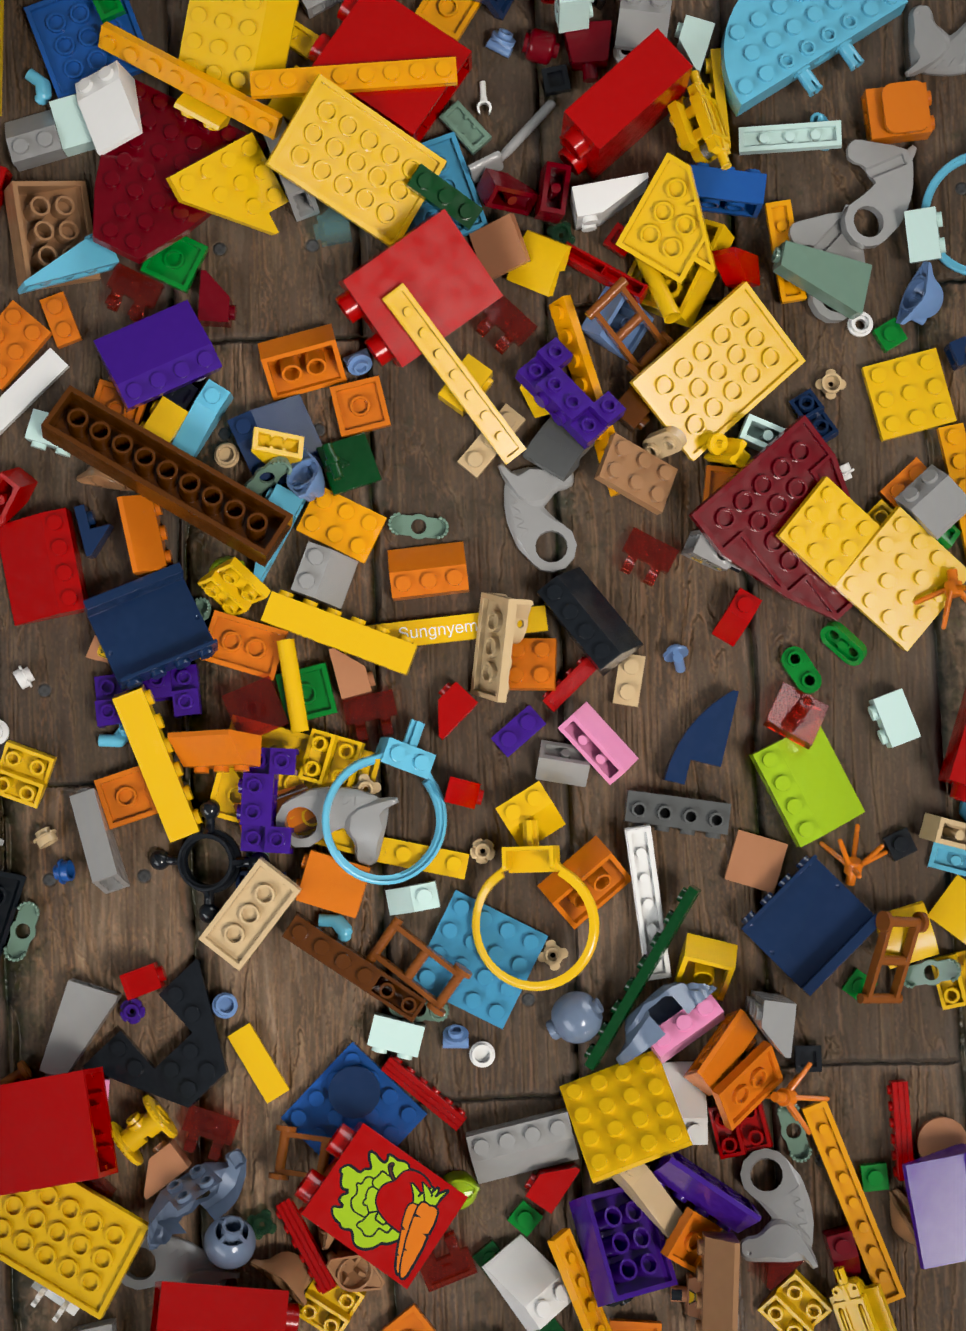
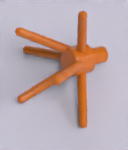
M957 569L947 570L948 581L944 583V588L914 601V604L918 605L945 593L947 598L942 616L941 628L943 630L947 626L952 598L960 597L966 603V593L964 592L966 591V585H963L962 581L958 580Z
M855 824L851 857L848 856L842 839H838L842 856L823 841L819 842L822 848L844 865L843 871L846 874L845 884L849 886L855 885L856 878H862L861 873L864 866L887 855L889 852L887 849L881 851L884 848V844H880L863 860L858 858L859 824Z
M808 1062L802 1071L794 1076L786 1088H780L777 1092H772V1094L765 1098L786 1107L808 1135H811L812 1132L794 1105L797 1101L827 1102L830 1100L828 1096L797 1095L795 1088L811 1068V1062Z

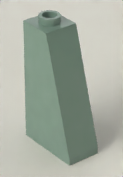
M787 240L774 249L772 254L774 273L849 319L854 320L863 314L872 269L871 264Z

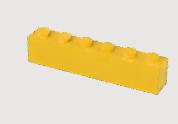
M281 589L278 593L271 592L261 621L400 674L408 675L418 646L413 644L414 639L400 634L399 638L389 635L390 630L376 625L375 629L365 626L366 621L354 616L351 617V620L341 617L342 612L330 607L327 608V611L317 608L318 603L305 598L303 602L293 599L294 594Z
M144 684L136 689H129L114 695L112 698L170 843L199 832L200 823H203V819L199 809L193 808L191 800L194 799L189 785L184 786L181 778L184 775L182 766L179 761H174L171 753L174 752V749L162 731V728H165L160 713L156 714L152 704H155L152 691L150 689L146 690Z

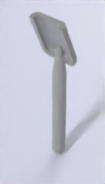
M554 100L546 101L501 152L496 151L468 165L473 184L480 181L486 168L496 171L503 169V161L521 145L555 108Z

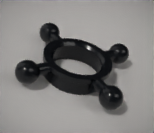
M207 799L200 805V814L205 818V828L190 835L183 843L178 855H169L164 850H156L150 856V864L154 869L164 870L169 865H177L182 879L193 889L203 892L204 904L199 909V917L205 923H211L219 912V908L214 904V893L229 888L238 878L241 867H250L252 869L260 857H263L270 863L269 857L263 852H256L251 857H242L236 841L226 832L215 829V818L220 813V805L213 799ZM207 838L219 842L228 854V870L225 876L215 884L200 882L192 875L189 869V852L193 845L201 839Z

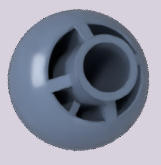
M568 992L554 1003L551 1010V1019L546 1022L547 1030L554 1040L562 1037L569 1043H585L594 1038L599 1032L602 1025V1012H604V1008L598 998L594 999L585 992Z
M234 1215L220 1217L212 1222L205 1232L203 1240L204 1251L209 1261L219 1268L226 1270L239 1268L250 1260L255 1251V1232L252 1226L241 1217Z

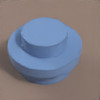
M224 992L214 997L212 1011L217 1017L227 1019L232 1017L237 1011L238 1002L232 994Z

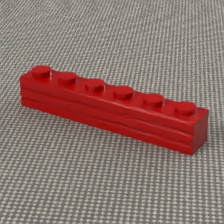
M567 241L566 244L572 246L567 262L568 266L609 287L621 276L624 277L629 283L626 289L635 301L641 305L649 293L647 284L638 281Z
M581 657L576 662L578 666L575 669L571 667L565 673L567 677L564 680L560 678L556 682V691H547L542 696L544 698L542 702L552 712L561 706L597 670L587 657Z
M391 1055L380 1070L457 1131L467 1119L466 1112L461 1107L456 1108L452 1105L454 1102L447 1096L445 1098L441 1096V1091L435 1086L430 1087L424 1077H418L414 1074L416 1071L412 1067L403 1065L402 1059L396 1055L395 1057Z
M905 1079L889 1080V1085L886 1086L887 1094L890 1095V1101H888V1110L891 1111L889 1126L890 1128L892 1127L890 1141L894 1148L891 1151L892 1160L895 1162V1167L892 1168L893 1176L898 1181H905L902 1164L914 1160L908 1081Z
M288 1198L276 1205L277 1210L275 1213L279 1219L283 1220L285 1232L287 1234L290 1233L292 1245L295 1249L298 1248L301 1253L299 1257L302 1263H306L308 1266L307 1272L309 1276L315 1279L317 1291L326 1294L339 1286L327 1269V1261L302 1215L299 1213L294 1200Z

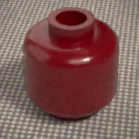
M534 28L530 33L526 32L521 52L525 53L526 60L547 65L550 63L551 58H557L560 44L556 43V35L553 32Z

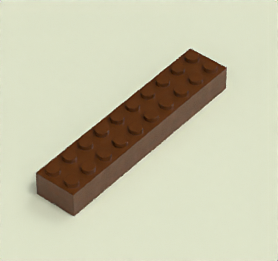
M69 385L41 424L42 436L47 441L263 567L267 565L292 527L293 514Z

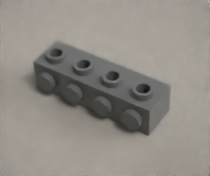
M627 790L623 821H629L628 827L651 824L654 825V830L669 832L670 827L680 828L679 834L695 836V831L705 832V837L720 839L721 834L728 835L731 804Z

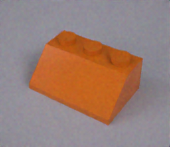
M332 324L257 343L273 401L347 382Z
M142 495L117 497L133 573L141 578L173 565L171 550H166L164 541L168 540L167 529L165 525H161L159 515H163L162 507Z
M463 541L387 550L393 601L469 592Z
M221 729L171 732L167 736L183 767L193 768L194 773L209 774V769H214V772L229 773V768H234V771L249 772L250 767H260L261 735Z
M596 835L562 864L585 883L594 898L597 910L631 882V876ZM552 872L537 887L575 930L589 918L587 909L577 891L567 881L557 875L559 872Z
M742 1009L726 1014L725 1019L719 1024L683 1076L707 1096L713 1095L712 1090L742 1062L740 1059L744 1051L748 1052L756 1042L754 1036L758 1030Z

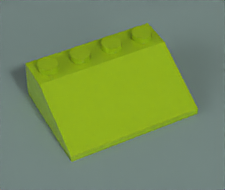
M818 720L749 755L796 847H803L865 812Z

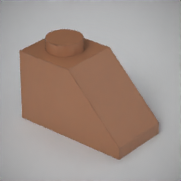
M334 648L328 649L342 700L373 692L372 686H375L376 683L372 671L367 672V668L340 651Z
M164 1139L152 1149L154 1154L148 1161L144 1189L146 1200L183 1173L192 1164L174 1139L168 1143Z

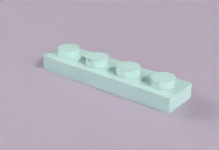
M841 120L738 127L739 155L842 148Z

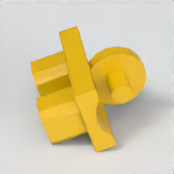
M713 433L707 440L709 452L703 458L708 462L721 463L723 466L732 464L742 468L748 462L751 455L744 450L747 442L743 439L728 438L722 433Z

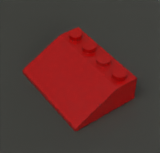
M67 508L46 511L8 522L3 527H0V552L14 625L20 626L85 612L83 601L88 599V593L72 512Z

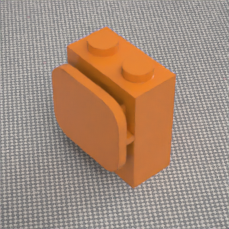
M913 80L890 83L885 87L865 89L861 96L867 141L894 144L927 140L935 130L934 115H930L929 106L932 104V95L930 90L927 91L926 82L922 83Z
M311 850L310 854L305 853L301 868L305 869L302 879L297 878L296 884L302 890L297 895L296 901L356 918L367 882L356 879L344 871L331 854ZM346 859L354 867L370 874L372 867Z

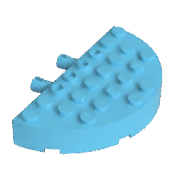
M738 0L730 15L720 45L725 95L735 116L741 115L797 79L808 93V96H814V93L817 94L823 86L811 70L837 54L841 55L850 71H854L864 63V59L859 55L853 44L901 15L908 1Z

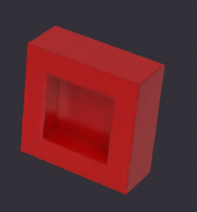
M617 222L603 242V246L624 259L628 252L615 244L625 227Z

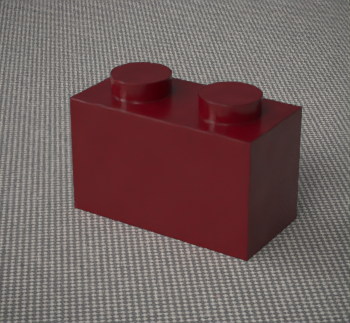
M551 161L545 163L540 172L539 196L536 200L534 219L558 224L565 216L572 166Z

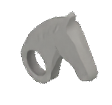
M926 5L915 6L908 16V51L911 67L904 72L906 78L920 73L933 76L966 74V22L952 35H948L935 23L930 7Z
M854 140L848 144L846 148L847 161L860 166L873 183L866 193L843 211L840 220L842 234L850 245L862 250L875 248L885 241L901 224L904 218V211L908 209L913 189L912 160L917 150L914 145L906 150L890 144L865 140ZM857 210H869L876 216L879 223L876 236L866 237L856 230L854 215Z
M843 211L793 223L788 230L790 242L865 263L864 251L850 245L842 234L840 220ZM808 294V306L818 319L825 323H839L847 318L839 312L829 310L823 302Z
M503 463L499 464L498 468L505 482L504 509L506 521L518 550L540 571L555 573L566 569L575 557L577 543L573 532L555 519L544 507L558 491L572 487L574 473L563 482L540 467H527L511 471ZM554 532L564 538L567 551L562 559L557 562H547L538 556L535 545L541 535Z
M331 786L306 790L291 797L282 804L276 815V827H289L287 815L289 811L297 807L309 809L316 816L317 820L316 830L311 834L303 836L292 833V846L310 847L324 838L322 832V810L326 795ZM340 787L337 791L330 811V830L332 833L341 828L345 829L355 845V859L359 864L370 866L377 862L387 827L389 808L399 803L398 797L380 798L374 794L349 787Z
M767 1148L753 1151L743 1161L740 1173L744 1189L765 1208L772 1219L761 1232L741 1240V1256L749 1262L787 1263L805 1260L813 1269L817 1268L818 1263L812 1250L814 1232L812 1206L801 1176L780 1152ZM764 1159L777 1162L782 1169L783 1178L781 1184L772 1191L757 1189L751 1180V1172L754 1165Z
M146 1235L141 1247L148 1249L155 1256V1271L151 1275L142 1278L134 1276L128 1270L122 1283L135 1290L154 1287L157 1281L225 1286L228 1279L240 1278V1272L215 1266L209 1261L203 1248L175 1236H171V1239L165 1245L161 1244L157 1249L150 1250Z

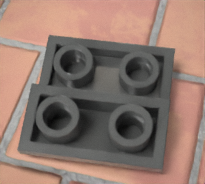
M551 416L532 439L523 453V458L564 482L579 467L580 459L590 450L595 442L584 449L562 426L557 425Z

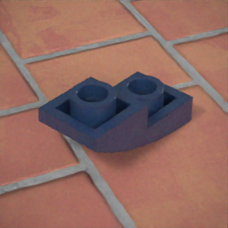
M811 388L789 401V405L796 417L799 418L801 415H806L826 443L839 435V430L824 412L825 407Z

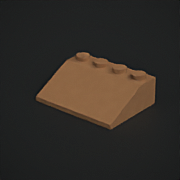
M11 181L3 191L18 288L29 277L85 240V236L93 233L86 181ZM99 273L42 289L99 281L101 276Z

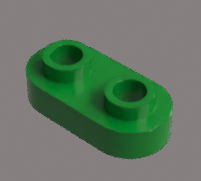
M830 621L821 630L820 638L822 642L846 664L856 666L865 659L867 655L865 644L842 623Z
M796 646L784 650L781 654L780 662L796 688L804 694L816 692L821 686L822 678L805 651ZM791 655L798 656L799 662L797 664H793L790 661ZM806 676H811L813 678L812 685H807L805 683Z

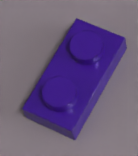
M528 705L497 732L491 740L508 758L545 726L546 723Z

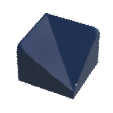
M966 336L952 341L944 347V352L954 371L966 366Z

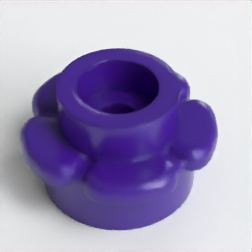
M139 999L125 1000L121 1004L120 1017L123 1021L136 1024L145 1016V1007ZM130 1009H134L135 1012L133 1014L130 1013Z

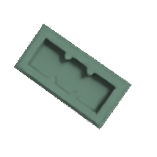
M458 100L439 116V120L451 132H455L456 138L473 156L492 140V136Z

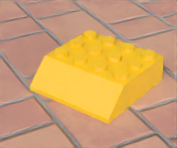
M189 0L179 60L251 96L250 71L286 69L299 0Z

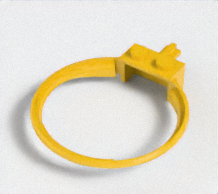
M523 820L524 846L502 847V867L485 881L477 895L472 915V934L481 960L497 978L519 989L543 991L554 989L571 981L589 963L598 942L599 914L594 898L585 883L575 873L561 864L560 845L539 846L538 820ZM504 872H559L557 875L567 881L582 898L589 917L588 940L578 961L564 974L546 981L522 980L502 971L487 954L480 934L481 911L490 891L499 881L505 878Z

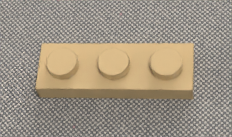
M505 404L499 411L514 433L526 421L524 417L508 404ZM481 433L457 463L478 479L498 454Z

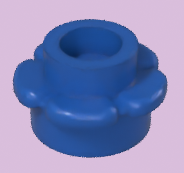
M59 859L53 867L54 878L59 880L61 884H66V882L73 881L75 878V866L71 860Z

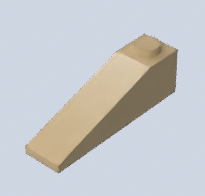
M925 813L919 838L966 850V823Z
M646 1164L611 1176L659 1230L669 1238L683 1213Z

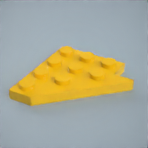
M252 132L166 178L179 203L272 236L279 233L269 213L289 202L274 172L265 165L267 159Z
M667 152L615 245L680 284H683L695 262L711 272H715L716 265L692 167Z

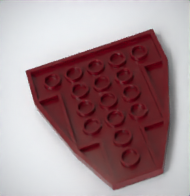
M135 79L143 133L100 157L94 188L93 242L141 264L187 236L212 215L179 203L166 178L248 135V133L229 124L219 131L209 130L199 120L183 116L181 111L174 107L177 99ZM256 138L265 155L268 150L266 142Z
M801 415L688 516L721 557L782 597L837 621L854 605L833 586H829L775 536L822 477L827 476L850 497L836 455L806 415Z

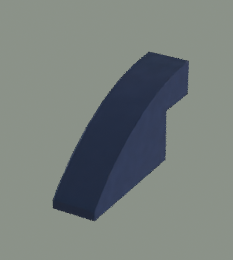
M733 690L725 694L695 718L676 744L667 763L662 780L685 785L690 760L721 767L739 691Z

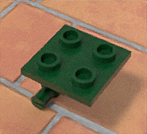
M364 432L316 448L333 496L382 480Z

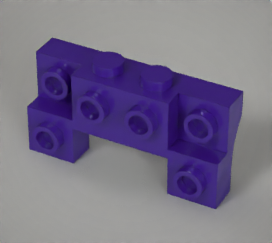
M555 337L537 351L536 356L517 371L515 378L534 397L536 403L552 415L554 422L562 426L586 449L611 425L623 417L626 408L609 391L593 402L562 370L571 362L573 354Z
M197 664L189 665L181 670L175 668L168 671L160 679L153 680L151 678L143 682L146 690L150 689L152 691L155 702L173 700L174 717L182 718V716L202 715L200 676ZM114 674L94 677L97 727L105 728V726L117 724L121 726L122 723L112 698L114 695L129 689L121 690Z
M261 748L260 767H250V771L243 772V778L239 779L238 792L242 793L241 804L237 806V819H240V825H242L240 851L293 854L291 837L292 833H294V828L276 827L279 775L297 776L296 756L299 755L298 749Z

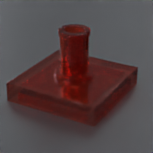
M270 676L222 696L236 731L262 736L290 724Z
M783 682L763 726L809 750L829 706Z

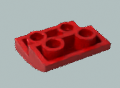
M762 1102L733 1131L724 1126L717 1105L708 1107L720 1159L745 1155L750 1151L773 1146Z

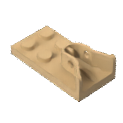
M481 592L470 694L491 701L506 703L509 692V673L512 666V646L521 642L525 636L528 627V616L531 606L534 605L532 600L510 598L502 593ZM519 620L522 621L521 627L517 626Z
M260 857L199 937V940L240 971L301 892L302 888L263 857Z

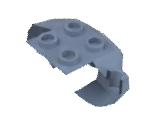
M673 982L664 984L625 1018V1043L616 1057L618 1064L623 1065L650 1048L665 1035L659 1027L662 1023L682 1009L689 1014L698 1003L705 1000L717 988L705 983L690 982L685 984Z
M237 1148L225 1155L226 1162H204L192 1167L188 1173L179 1179L171 1181L166 1188L160 1191L148 1215L147 1241L150 1250L157 1249L161 1244L165 1245L173 1234L186 1233L179 1224V1221L183 1216L192 1213L199 1204L207 1210L214 1220L225 1214L235 1204L246 1177L247 1159L240 1149ZM208 1190L211 1192L207 1197L197 1199Z

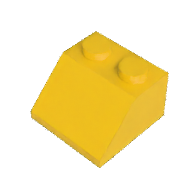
M537 781L495 808L519 847L524 846L523 820H538L539 841L566 825L540 781Z
M687 933L681 949L674 982L685 984L694 982L713 985L717 989L711 995L714 999L723 1001L736 968L738 945Z

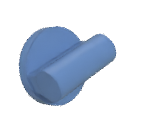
M500 28L499 31L494 30L486 47L509 59L516 40L510 31Z
M366 348L343 358L348 371L352 375H363L372 367V360Z
M673 644L666 649L663 657L666 662H674L678 673H683L686 669L684 657L688 655L689 651L686 646Z
M458 1024L446 1027L443 1031V1048H469L468 1030Z

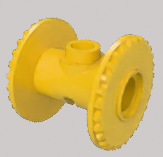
M150 1095L142 1097L147 1112L144 1114L135 1112L130 1115L126 1120L127 1128L123 1129L118 1123L111 1122L113 1141L124 1156L137 1166L144 1162L139 1148L148 1142L147 1136L153 1138L161 1131L172 1139L178 1135L176 1126L168 1113Z

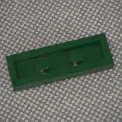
M423 164L417 167L405 185L439 211L445 209L451 219L467 231L471 229L483 210L482 207Z

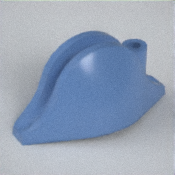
M924 261L908 284L900 303L896 320L897 324L904 325L912 320L923 325L927 318L935 315L941 308L943 290L933 275L930 262Z
M303 448L302 461L291 464L292 472L291 475L287 474L286 483L297 497L311 502L316 497L319 498L324 495L325 481L320 464Z

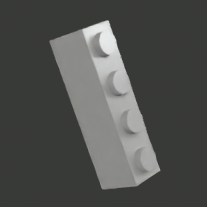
M751 990L750 996H746L745 1012H748V1017L767 1041L785 1058H791L797 1004L783 994Z
M566 1107L466 1132L468 1149L478 1184L579 1159Z

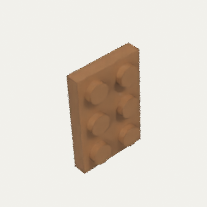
M614 433L610 435L594 479L654 514L659 515L664 510L678 469L619 434Z

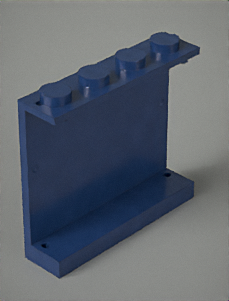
M180 562L83 601L84 611L121 690L127 688L130 690L136 689L146 680L151 678L153 680L160 679L172 669H184L192 661L199 658L201 660L208 659L213 656L215 651H218L217 639L213 640L184 580V571Z
M815 854L810 858L807 855L804 856L796 864L798 870L795 874L791 876L788 873L778 883L781 888L774 895L769 892L759 902L762 907L756 913L751 910L741 920L744 925L740 928L808 996H811L877 928V914H873L817 859Z

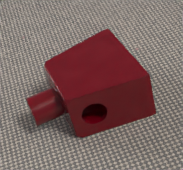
M611 20L590 21L589 29L562 33L571 70L582 71L584 83L597 82L598 69L607 68Z

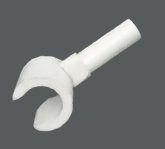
M480 81V102L477 104V113L480 115V106L487 105L490 115L492 106L487 101L486 81Z

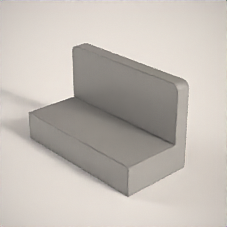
M541 740L535 778L537 780L586 787L590 763L575 746Z

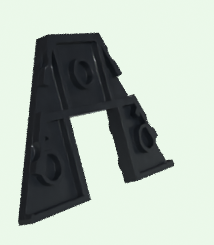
M199 959L194 960L159 994L189 1028L192 1034L157 1067L151 1063L124 1030H120L83 1067L90 1069L103 1066L104 1076L191 1108L229 1072L223 1055L221 1039H219L216 1019L212 1011V1003L209 1000L208 988L205 985L200 965L201 961Z

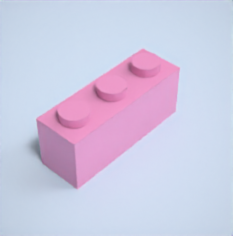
M587 701L558 727L609 785L622 776L639 759Z
M710 994L705 1000L698 1003L689 1014L684 1009L680 1010L659 1026L665 1035L653 1044L650 1049L662 1064L722 1022L725 1019L723 1009Z

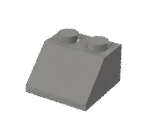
M620 0L614 49L632 51L657 28L667 38L672 0Z
M51 109L4 123L5 138L12 163L19 172L68 158L62 149Z
M932 464L895 498L897 505L921 525L929 535L937 540L966 514V494L949 475Z
M308 541L291 590L296 594L342 609L359 561Z

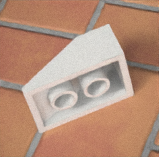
M117 60L75 84L78 105L96 151L100 156L143 133L135 79Z
M648 172L573 186L571 189L570 205L575 230L582 229V232L596 230L597 226H601L642 195L646 190L649 178Z
M694 1061L663 1063L662 1066L692 1144L708 1145L706 1094L683 1077Z
M522 1234L518 1235L482 1266L527 1331L542 1329L571 1303L560 1272Z

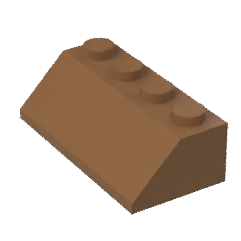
M702 1231V1239L697 1240V1254L701 1255V1266L696 1268V1280L701 1282L700 1292H696L695 1299L696 1309H700V1319H695V1331H738L740 1242L734 1232Z

